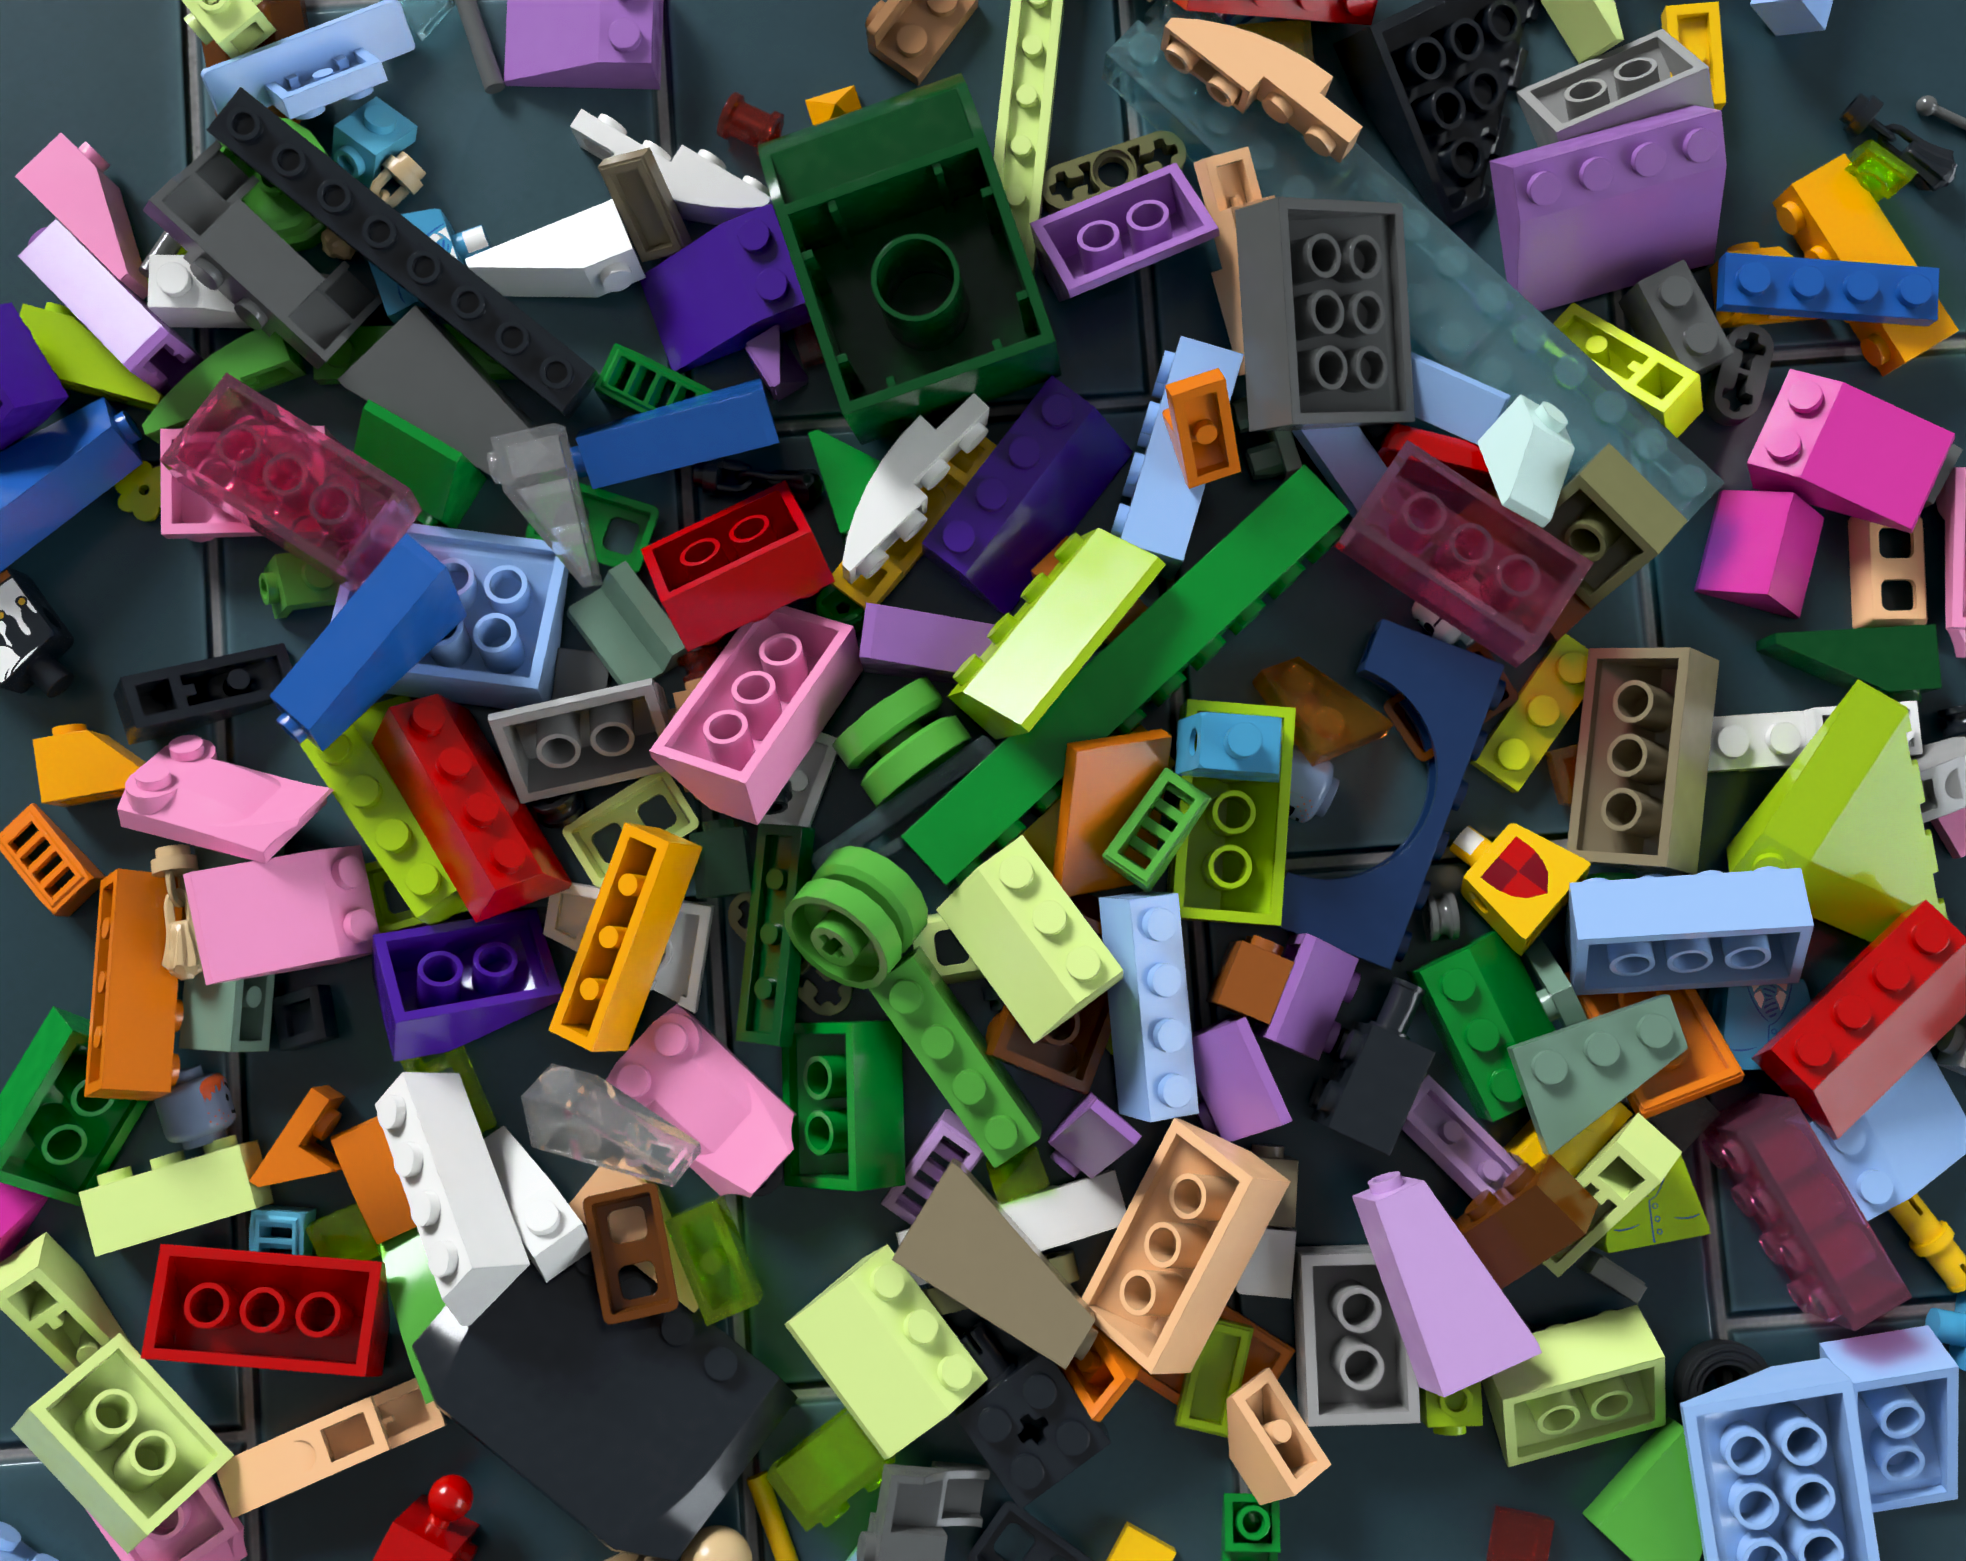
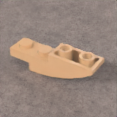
M1171 18L1164 26L1160 50L1164 52L1168 63L1183 74L1190 72L1204 83L1210 96L1219 104L1226 107L1232 105L1244 114L1257 98L1261 102L1264 111L1272 119L1282 124L1289 123L1304 135L1305 142L1314 152L1325 157L1331 156L1338 163H1341L1353 148L1363 126L1325 98L1333 76L1309 59L1261 35L1226 24L1199 19Z
M1248 146L1207 157L1193 163L1205 208L1219 228L1220 236L1215 237L1214 240L1222 269L1211 273L1232 351L1244 354L1235 210L1275 198V195L1262 198ZM1244 356L1239 369V376L1245 375Z
M414 1378L235 1455L216 1473L233 1519L444 1427L447 1423L443 1412L435 1406L434 1401L428 1404L425 1403L418 1382Z

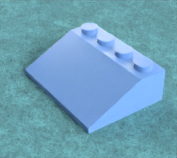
M357 517L331 621L406 533L448 568L467 614L465 619L385 694L416 698L439 694L455 703L509 710L551 700L557 651L561 643L571 549L569 543Z
M1828 1358L1771 1366L1680 1403L1704 1561H1880L1853 1381Z

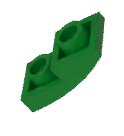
M1223 1493L1221 1561H1278V1553H1281L1279 1500L1259 1505L1253 1494Z

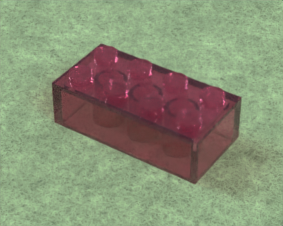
M227 372L159 459L178 482L353 593L360 588L394 545L405 535L422 511L420 504L409 487Z
M1408 440L1389 464L1334 546L1515 668L1538 650L1593 565L1592 561L1530 520L1502 506L1501 501Z
M1752 1092L1698 1124L1707 1138L1702 1141L1706 1154L1719 1169L1725 1168L1735 1185L1730 1189L1734 1201L1746 1216L1754 1217L1763 1233L1758 1237L1763 1250L1776 1265L1781 1264L1792 1281L1787 1284V1289L1794 1302L1804 1313L1808 1314L1810 1312L1823 1318L1828 1323L1833 1322L1852 1331H1857L1912 1298V1295L1794 1098Z

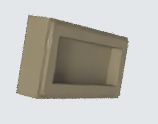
M650 147L603 159L598 169L642 262L672 256L692 243Z

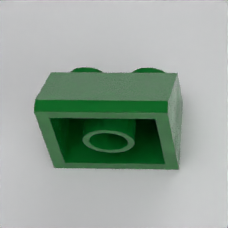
M368 399L362 410L350 465L353 471L365 479L360 488L388 505L393 497L410 506L406 515L422 525L437 526L440 523L447 528L457 529L487 478L461 452Z

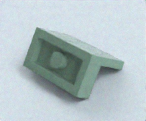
M626 561L608 570L600 589L572 604L567 610V616L618 685L649 678L655 680L677 667L687 651L669 617Z

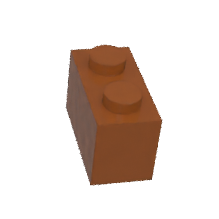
M1253 935V937L1246 936L1245 941L1229 942L1206 1002L1246 1017L1254 1022L1270 1024L1294 962L1281 957L1284 950L1283 946Z

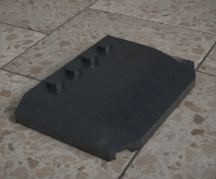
M583 1223V1226H584V1228H585V1230H586V1232H587V1227H586V1225ZM591 1251L547 1283L528 1257L530 1265L469 1326H461L448 1307L445 1306L412 1345V1350L416 1360L419 1362L435 1406L611 1551L659 1558L664 1561H677L798 1398L778 1375L696 1310L693 1313L680 1301L678 1307L670 1312L616 1324H607L603 1320ZM636 1265L624 1266L619 1271L621 1290L626 1299H635L656 1293L658 1284Z

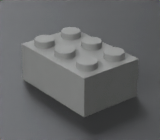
M1369 1244L1295 1247L1293 1301L1298 1413L1308 1427L1421 1423L1419 1385Z

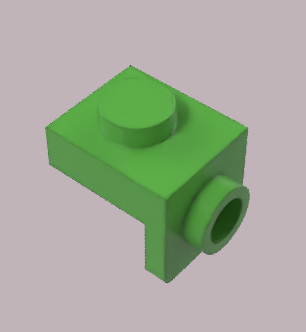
M339 548L275 554L264 568V573H261L259 576V588L265 605L271 604L275 619L287 618L293 610L335 605L344 572Z

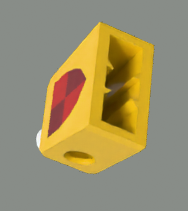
M1510 823L1493 843L1471 826H1467L1450 847V852L1471 867L1463 877L1461 887L1463 897L1520 956L1524 954L1568 903L1569 883L1585 881L1591 863L1584 858L1514 823Z

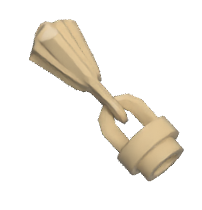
M401 151L397 157L390 155L382 163L384 170L372 181L370 190L393 208L409 193L415 195L423 186L420 180L426 175V172L408 154ZM392 177L401 186L390 196L387 190L381 188ZM329 229L321 233L322 250L329 257L351 260L356 252L353 248Z
M189 845L163 846L155 849L156 858L150 861L152 876L165 878L168 892L164 901L166 943L162 966L169 970L172 976L177 977L181 981L193 979L195 975L203 972L183 874L199 871L197 855L191 854ZM175 877H177V879H178V888H177V889H176V884H175ZM174 906L178 908L185 906V920H175Z

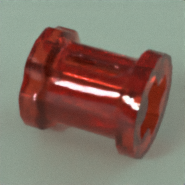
M734 92L727 100L719 117L717 135L723 139L733 137L755 147L757 155H759V144L780 137L784 126V114L778 111H774L771 114L746 103L744 95Z

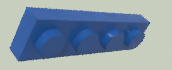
M1728 252L1718 259L1716 311L1927 327L1938 320L1939 268Z

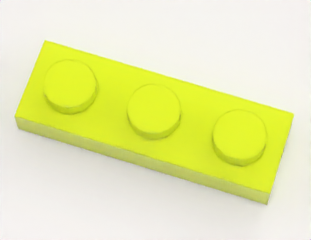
M1567 634L1553 643L1519 691L1518 700L1508 707L1487 737L1479 758L1476 761L1471 760L1470 764L1511 793L1519 792L1583 700L1589 649Z

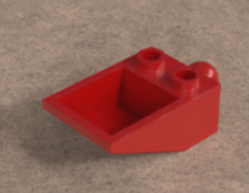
M455 1474L439 1478L430 1488L428 1496L424 1494L419 1496L393 1521L372 1561H472L479 1546L471 1543L480 1524L465 1517L472 1507L474 1500L473 1488L469 1481Z

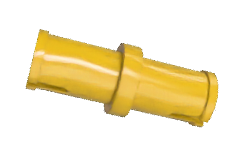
M1917 1193L1910 1199L1889 1209L1888 1211L1909 1236L1910 1248L1917 1256L1925 1257L1946 1283L1949 1291L1952 1293L1965 1291L1966 1255L1953 1240L1955 1233L1949 1224L1943 1220L1938 1221Z

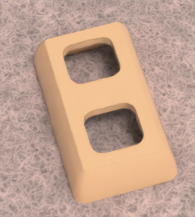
M1919 516L1913 532L1910 533L1911 554L1909 558H1884L1879 551V531L1882 528L1890 527L1850 517L1848 520L1853 629L1926 625L1928 617L1923 519ZM1892 580L1910 582L1913 588V608L1903 611L1886 610L1882 606V582Z

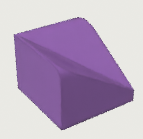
M779 324L746 343L747 347L745 349L749 360L774 400L777 399L779 402L808 383V376L785 342Z

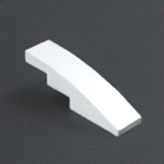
M1115 1170L1100 1172L1092 1179L1087 1176L1059 1186L1051 1185L1008 1200L996 1201L1040 1251L1117 1228L1126 1212ZM909 1229L896 1233L899 1245ZM908 1271L918 1286L928 1283Z

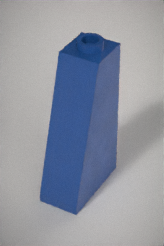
M758 378L654 410L580 430L576 436L578 445L570 447V452L579 478L588 476L592 489H597L779 443L762 380Z
M102 397L0 452V572L143 464L137 441L142 439V434L135 421L126 411L117 413L105 397Z
M407 533L394 545L271 693L270 698L281 713L275 721L293 740L301 744L307 738L323 752L467 617L448 568Z

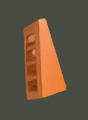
M31 803L0 832L1 853L36 897L54 916H71L100 888V881L106 877L37 804ZM33 823L38 831L19 848L13 841ZM46 839L50 846L32 862L28 856ZM59 855L62 861L46 876L41 870ZM71 870L74 876L59 890L54 884Z

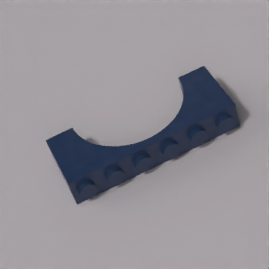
M1385 619L1373 625L1355 674L1377 685L1391 697L1400 693L1405 699L1398 704L1403 708L1415 726L1424 752L1433 748L1434 756L1426 761L1427 789L1422 811L1414 828L1399 848L1389 857L1365 871L1336 879H1315L1285 872L1281 926L1274 927L1293 934H1310L1360 960L1391 970L1394 960L1401 962L1404 959L1412 938V932L1406 930L1413 910L1417 912L1422 910L1429 895L1431 882L1425 880L1431 861L1438 862L1441 859L1449 841L1450 832L1444 830L1451 810H1459L1468 790L1469 782L1463 780L1469 760L1476 761L1484 748L1488 732L1481 728L1488 709L1495 711L1504 695L1506 681L1500 679L1505 667L1504 664Z

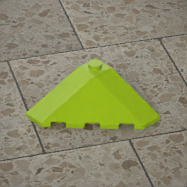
M1858 679L1727 846L1729 872L1754 871L1767 866L1780 869L1801 868L1812 917L1869 942H1873L1903 912L1924 900L1932 904L1948 920L1944 899L1937 898L1933 873L1939 870L1931 830H1924L1920 804L1925 802L1918 761L1917 759L1911 760L1906 733L1912 731L1907 707Z

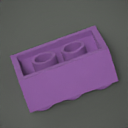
M1177 163L1168 165L1030 223L1041 271L1059 302L1220 236L1218 226Z

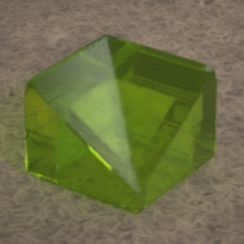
M1035 1142L996 1168L992 1166L989 1160L986 1161V1168L998 1203L1010 1202L1045 1189L1050 1184Z

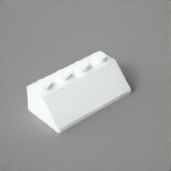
M402 1072L375 1103L378 1122L384 1130L394 1159L395 1171L402 1182L411 1208L412 1220L420 1234L428 1258V1266L434 1275L441 1298L461 1326H469L530 1265L460 1074Z

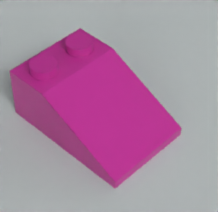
M1790 369L1747 461L1753 489L1794 492L1807 504L1912 533L1952 446L1955 433L1844 382Z

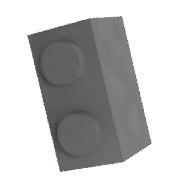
M1684 259L1637 282L1618 302L1638 340L1698 373L1700 376L1715 369L1734 353Z

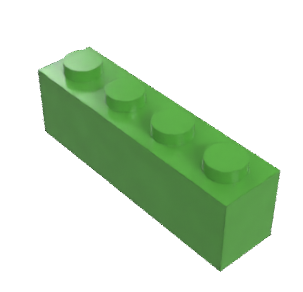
M920 946L902 957L879 986L868 988L994 1168L1040 1139L1043 1121L1003 1064L985 1054L987 1050L985 1038Z

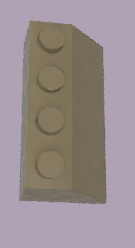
M1691 647L1589 648L1567 841L1568 851L1584 858L1592 865L1643 872L1697 874L1719 660Z

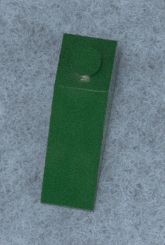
M1936 624L1775 633L1756 641L1758 653L1848 691L1859 679L1897 702L1917 701V703H1921V694L1942 688Z

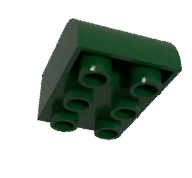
M962 73L758 145L759 157L771 200L842 415L861 445L906 430L919 415L927 422L953 414L974 393L985 403L1045 382L1051 375L1055 378L1062 376L1056 340L984 129Z

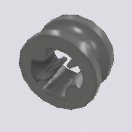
M1452 892L1443 893L1441 899H1435L1432 894L1427 897L1422 908V921L1425 935L1429 942H1438L1439 937L1442 935L1447 936L1449 940H1457L1460 936L1459 910Z

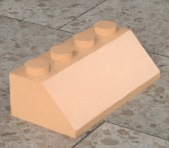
M1174 1118L1082 1296V1299L1094 1311V1324L1150 1374L1191 1373L1291 1181L1251 1151L1182 1119Z

